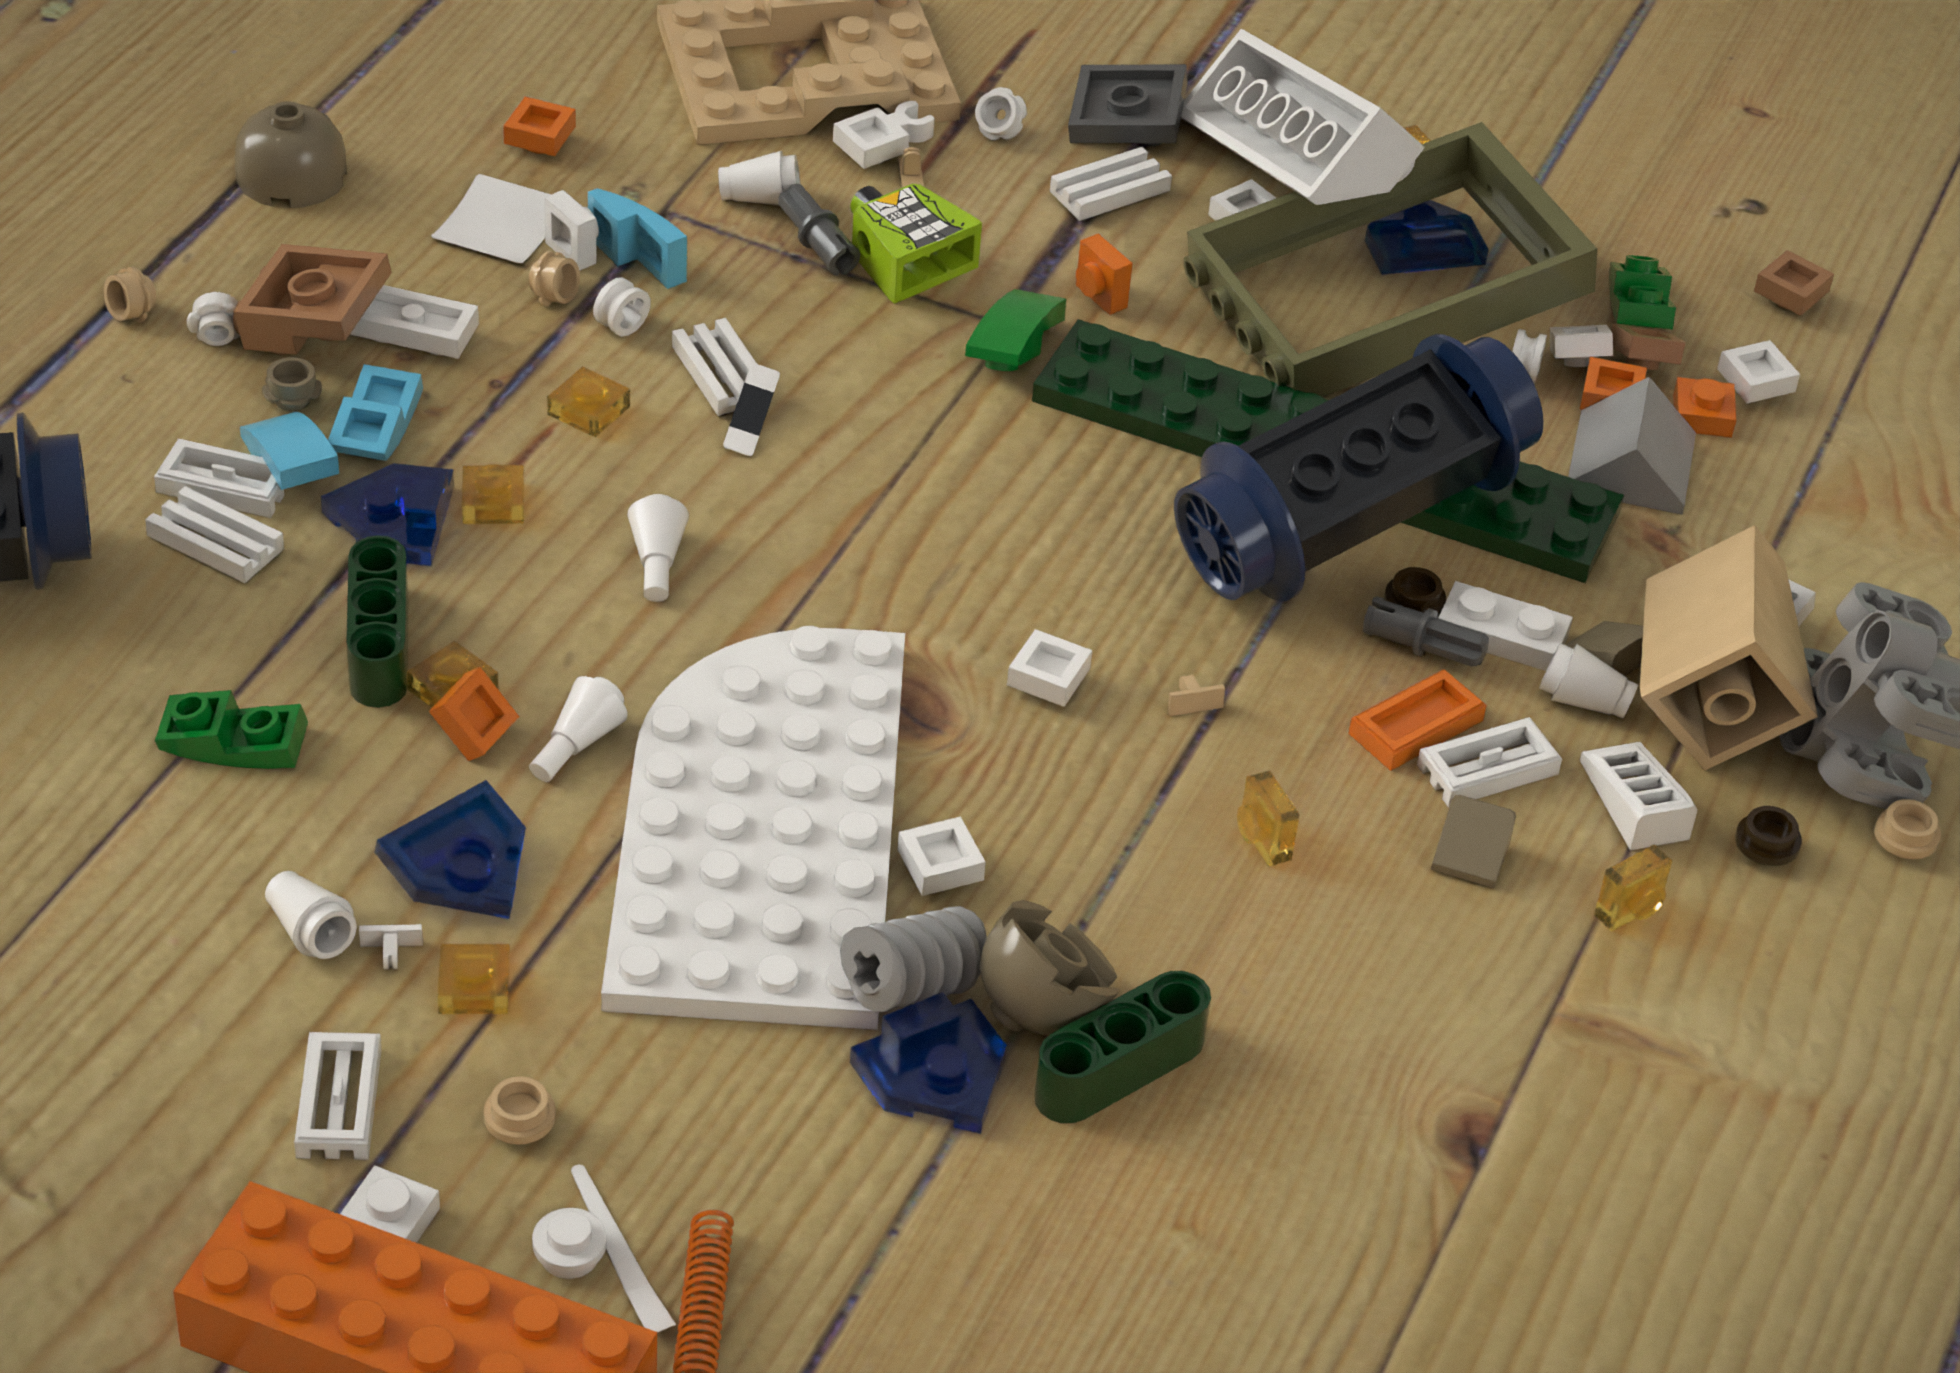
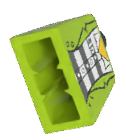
M910 184L882 195L874 187L866 186L853 196L850 204V209L853 213L852 244L860 251L859 263L892 303L896 304L979 267L982 222L920 184Z

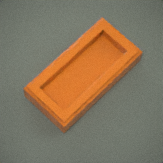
M1443 669L1352 717L1348 734L1392 771L1418 757L1420 749L1443 743L1484 721L1487 705Z

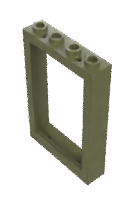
M1480 122L1422 144L1425 148L1415 159L1412 171L1403 180L1397 182L1388 193L1315 205L1294 191L1187 231L1188 256L1184 257L1183 264L1190 284L1194 288L1200 287L1210 299L1216 317L1222 322L1226 320L1236 332L1242 350L1247 355L1253 354L1262 365L1266 379L1275 382L1278 386L1285 385L1294 390L1314 393L1323 397L1378 376L1412 359L1417 345L1431 335L1443 334L1463 343L1595 292L1597 248L1484 123ZM1464 188L1531 263V266L1301 354L1295 351L1234 274Z

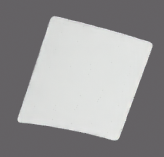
M478 174L457 208L431 237L512 262L523 263L545 239L544 198L551 194Z

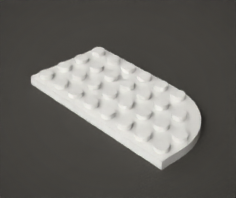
M803 626L796 630L761 635L724 647L704 657L682 672L657 697L644 719L635 748L601 991V1011L878 1030L879 1012H873L863 1007L854 996L848 978L842 968L840 949L843 936L851 929L885 922L905 633Z

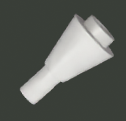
M653 494L634 502L630 506L627 515L640 560L644 567V597L652 602H661L666 600L669 595V568L673 564L689 519V513L681 502L667 495Z
M581 676L575 680L551 733V740L529 765V769L535 777L544 782H550L571 755L578 754L626 721L628 714L624 705V696L618 687L602 677L591 678Z

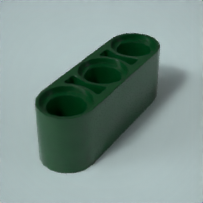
M377 535L363 538L351 547L348 555L346 643L349 686L352 697L358 703L377 708L391 706L399 702L406 695L408 688L409 599L406 552L404 546L398 540L388 536Z
M1169 971L1154 977L1050 1034L1043 1040L1039 1050L1034 1096L1035 1105L1040 1113L1048 1119L1059 1123H1076L1085 1120L1195 1058L1201 1052L1204 1045L1211 1003L1210 988L1206 982L1193 973Z

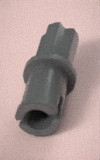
M792 184L787 191L780 193L778 203L798 227V239L801 244L807 248H813L827 266L828 271L834 276H838L839 271L842 275L852 271L857 266L861 254L859 249L849 241L839 228V220L835 213L830 210L821 209L801 184Z
M1378 596L1373 598L1372 606L1369 605L1363 623L1364 634L1375 635L1413 648V654L1422 657L1428 652L1471 667L1482 664L1489 645V637L1485 633L1439 619L1436 610L1429 608L1423 613L1386 601Z

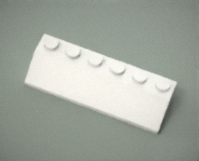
M1243 29L1239 30L1184 100L1181 119L1315 205L1390 192L1397 182L1403 180L1412 171L1415 159L1425 148L1380 107Z

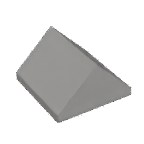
M1648 377L1581 410L1568 477L1594 483L1604 489L1623 494V503L1682 515L1696 432L1653 380Z

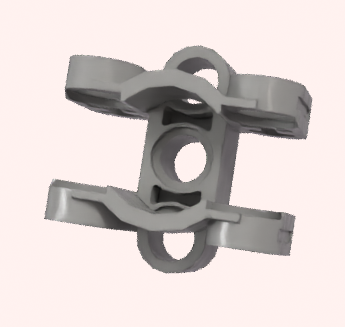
M1860 582L1851 589L1836 609L1838 620L1849 632L1831 654L1812 648H1804L1818 717L1781 734V745L1786 752L1818 761V770L1825 782L1832 789L1847 798L1883 809H1888L1893 802L1902 799L1916 800L1923 803L1929 797L1932 785L1925 768L1928 760L1915 756L1906 744L1904 732L1960 749V659L1949 656L1944 646L1952 635L1951 626L1937 609L1922 600L1870 583Z

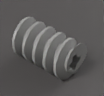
M956 906L851 929L843 936L840 954L842 968L848 978L854 996L863 1007L873 1012H887L893 1008L910 1006L913 1003L928 1002L933 998H944L950 994L965 993L975 985L980 975L979 965L983 946L987 938L984 923L973 911Z

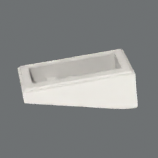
M1641 742L1583 751L1581 753L1580 762L1630 850L1690 840L1697 808L1688 793ZM1636 775L1638 776V777L1628 778V779H1623V780L1621 779V778H1624V777H1630V776H1636Z

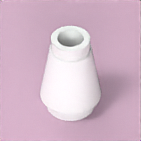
M782 151L732 164L729 167H719L718 170L722 201L733 200L779 205L780 193L787 191L792 184H800L797 156H783Z
M1559 643L1539 689L1553 694L1551 701L1608 715L1613 714L1623 719L1632 702L1638 684L1627 680V677L1580 645L1576 644L1573 649Z
M293 871L281 872L268 883L265 891L266 901L271 905L300 953L320 959H329L342 953L351 944L357 925L353 909L346 899L299 876Z

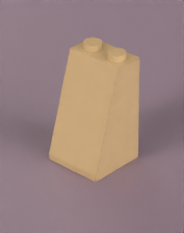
M1755 525L1646 579L1640 675L1641 698L1704 770L1710 769L1818 717L1786 565Z

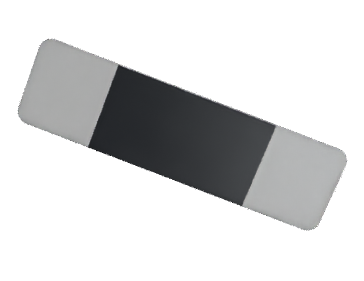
M755 363L750 365L723 443L724 448L746 456L753 455L780 377L778 371Z

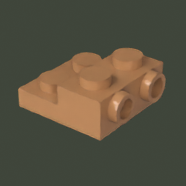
M281 244L233 311L234 328L240 334L244 350L271 352L277 355H297L308 338H318L323 341H346L392 273L387 253Z

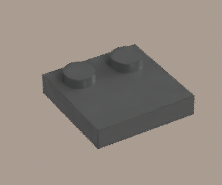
M1186 64L1081 65L1068 123L1070 143H1141L1147 146L1176 143L1188 83Z

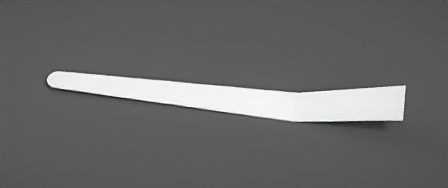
M580 1164L573 1166L571 1173L589 1212L598 1217L605 1227L607 1235L606 1250L641 1323L645 1328L657 1333L676 1326V1323L646 1279L586 1168Z

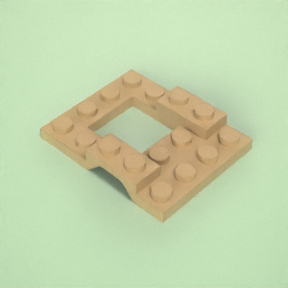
M681 0L675 4L657 5V24L697 145L806 135L835 108L879 104L891 114L895 112L899 104L907 101H916L918 103L917 119L932 115L935 118L934 123L960 120L961 101L919 0H710L699 2ZM822 39L831 64L820 63L813 67L793 68V86L789 87L765 86L756 90L740 91L725 47Z

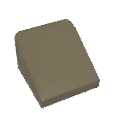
M1603 621L1567 643L1566 646L1574 649L1576 644L1580 645L1625 676L1641 666L1643 626Z
M1455 795L1449 807L1431 870L1495 888L1510 845L1516 813L1511 809L1466 796Z

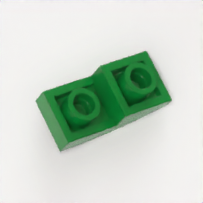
M1627 255L1625 263L1610 262V301L1612 313L1617 324L1673 330L1676 307L1669 299L1672 275L1666 268L1659 267V259L1648 256Z
M1013 289L1000 298L981 319L966 344L965 356L985 360V366L989 369L998 371L1018 370L1020 365L1041 354L1044 331L1065 321L1067 299Z
M231 690L169 695L155 742L161 751L205 763L242 768H295L308 726V720L301 704L239 709Z

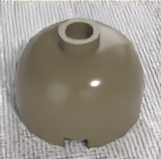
M290 101L268 106L249 117L236 138V183L246 196L260 204L272 206L271 197L289 199L290 208H303L324 202L340 191L343 186V175H347L346 149L343 137L330 118L313 107Z
M1026 900L1013 902L995 923L985 940L979 968L985 990L993 1001L990 1004V1009L1003 1025L1016 1032H1022L1025 1028L1033 1033L1049 1036L1053 1032L1112 1001L1118 994L1119 988H1112L1110 985L1115 981L1117 975L1101 950L1083 932L1070 923L1061 933L1055 927L1045 922V919L1052 912L1051 910Z

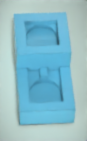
M598 188L588 191V209L596 217L599 227L596 245L617 266L637 259L667 289L687 282V236L659 214L633 200Z
M364 364L352 398L343 397L328 438L334 450L338 453L387 461L405 434L423 391L421 374Z
M296 411L240 427V436L251 455L264 459L281 490L339 474V461L336 451L317 425L303 413Z

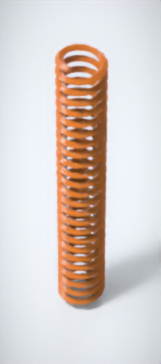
M702 1211L691 1220L673 1373H681L683 1371L685 1373H716L715 1371L718 1369L716 1361L719 1359L720 1331L722 1330L721 1322L723 1321L722 1312L725 1307L723 1303L726 1300L724 1293L727 1291V1273L729 1272L728 1264L730 1263L729 1255L731 1254L730 1245L732 1244L731 1236L733 1235L732 1227L734 1226L733 1218L724 1211ZM717 1215L725 1218L727 1223L718 1219L699 1220L704 1216ZM704 1225L722 1226L721 1230L716 1228L699 1230ZM705 1234H716L721 1237H712ZM705 1243H714L720 1246H709ZM704 1253H715V1254H719V1255H714V1256H713V1255H706V1254H704ZM702 1262L716 1263V1265L704 1264ZM702 1272H713L717 1274H706ZM700 1281H710V1282H714V1283L709 1284V1283H703V1282H700ZM700 1291H711L714 1293H705ZM698 1300H707V1301H711V1302H710V1303L700 1302V1301H698ZM698 1310H707L712 1312H702ZM695 1329H703V1330H707V1331H698V1330H695Z

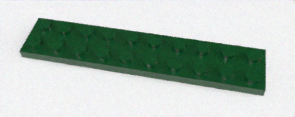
M1080 319L1073 325L1033 383L1032 402L1199 457H1203L1206 449L1218 442H1229L1239 446L1328 401V399L1314 393L1294 390L1285 385L1278 386L1275 382L1269 381L1262 376L1250 375L1216 364L1209 359L1191 356L1163 347L1156 342L1145 341L1108 329L1103 325L1092 324ZM1520 461L1514 481L1502 490L1486 491L1472 485L1401 523L1586 583L1620 514L1624 495L1604 489L1594 483L1583 482L1546 470L1541 466Z

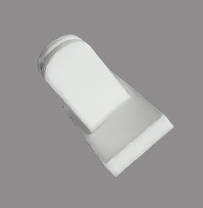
M422 924L359 926L360 947H383V969H389V967L398 969V946H423Z

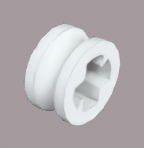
M623 277L615 278L608 282L598 294L593 307V315L597 322L609 327L615 334L621 337L629 336L636 332L647 318L650 310V297L647 292L634 287L633 283Z
M1518 329L1512 352L1524 365L1535 385L1547 335L1539 334L1537 338H1530L1526 335V330Z

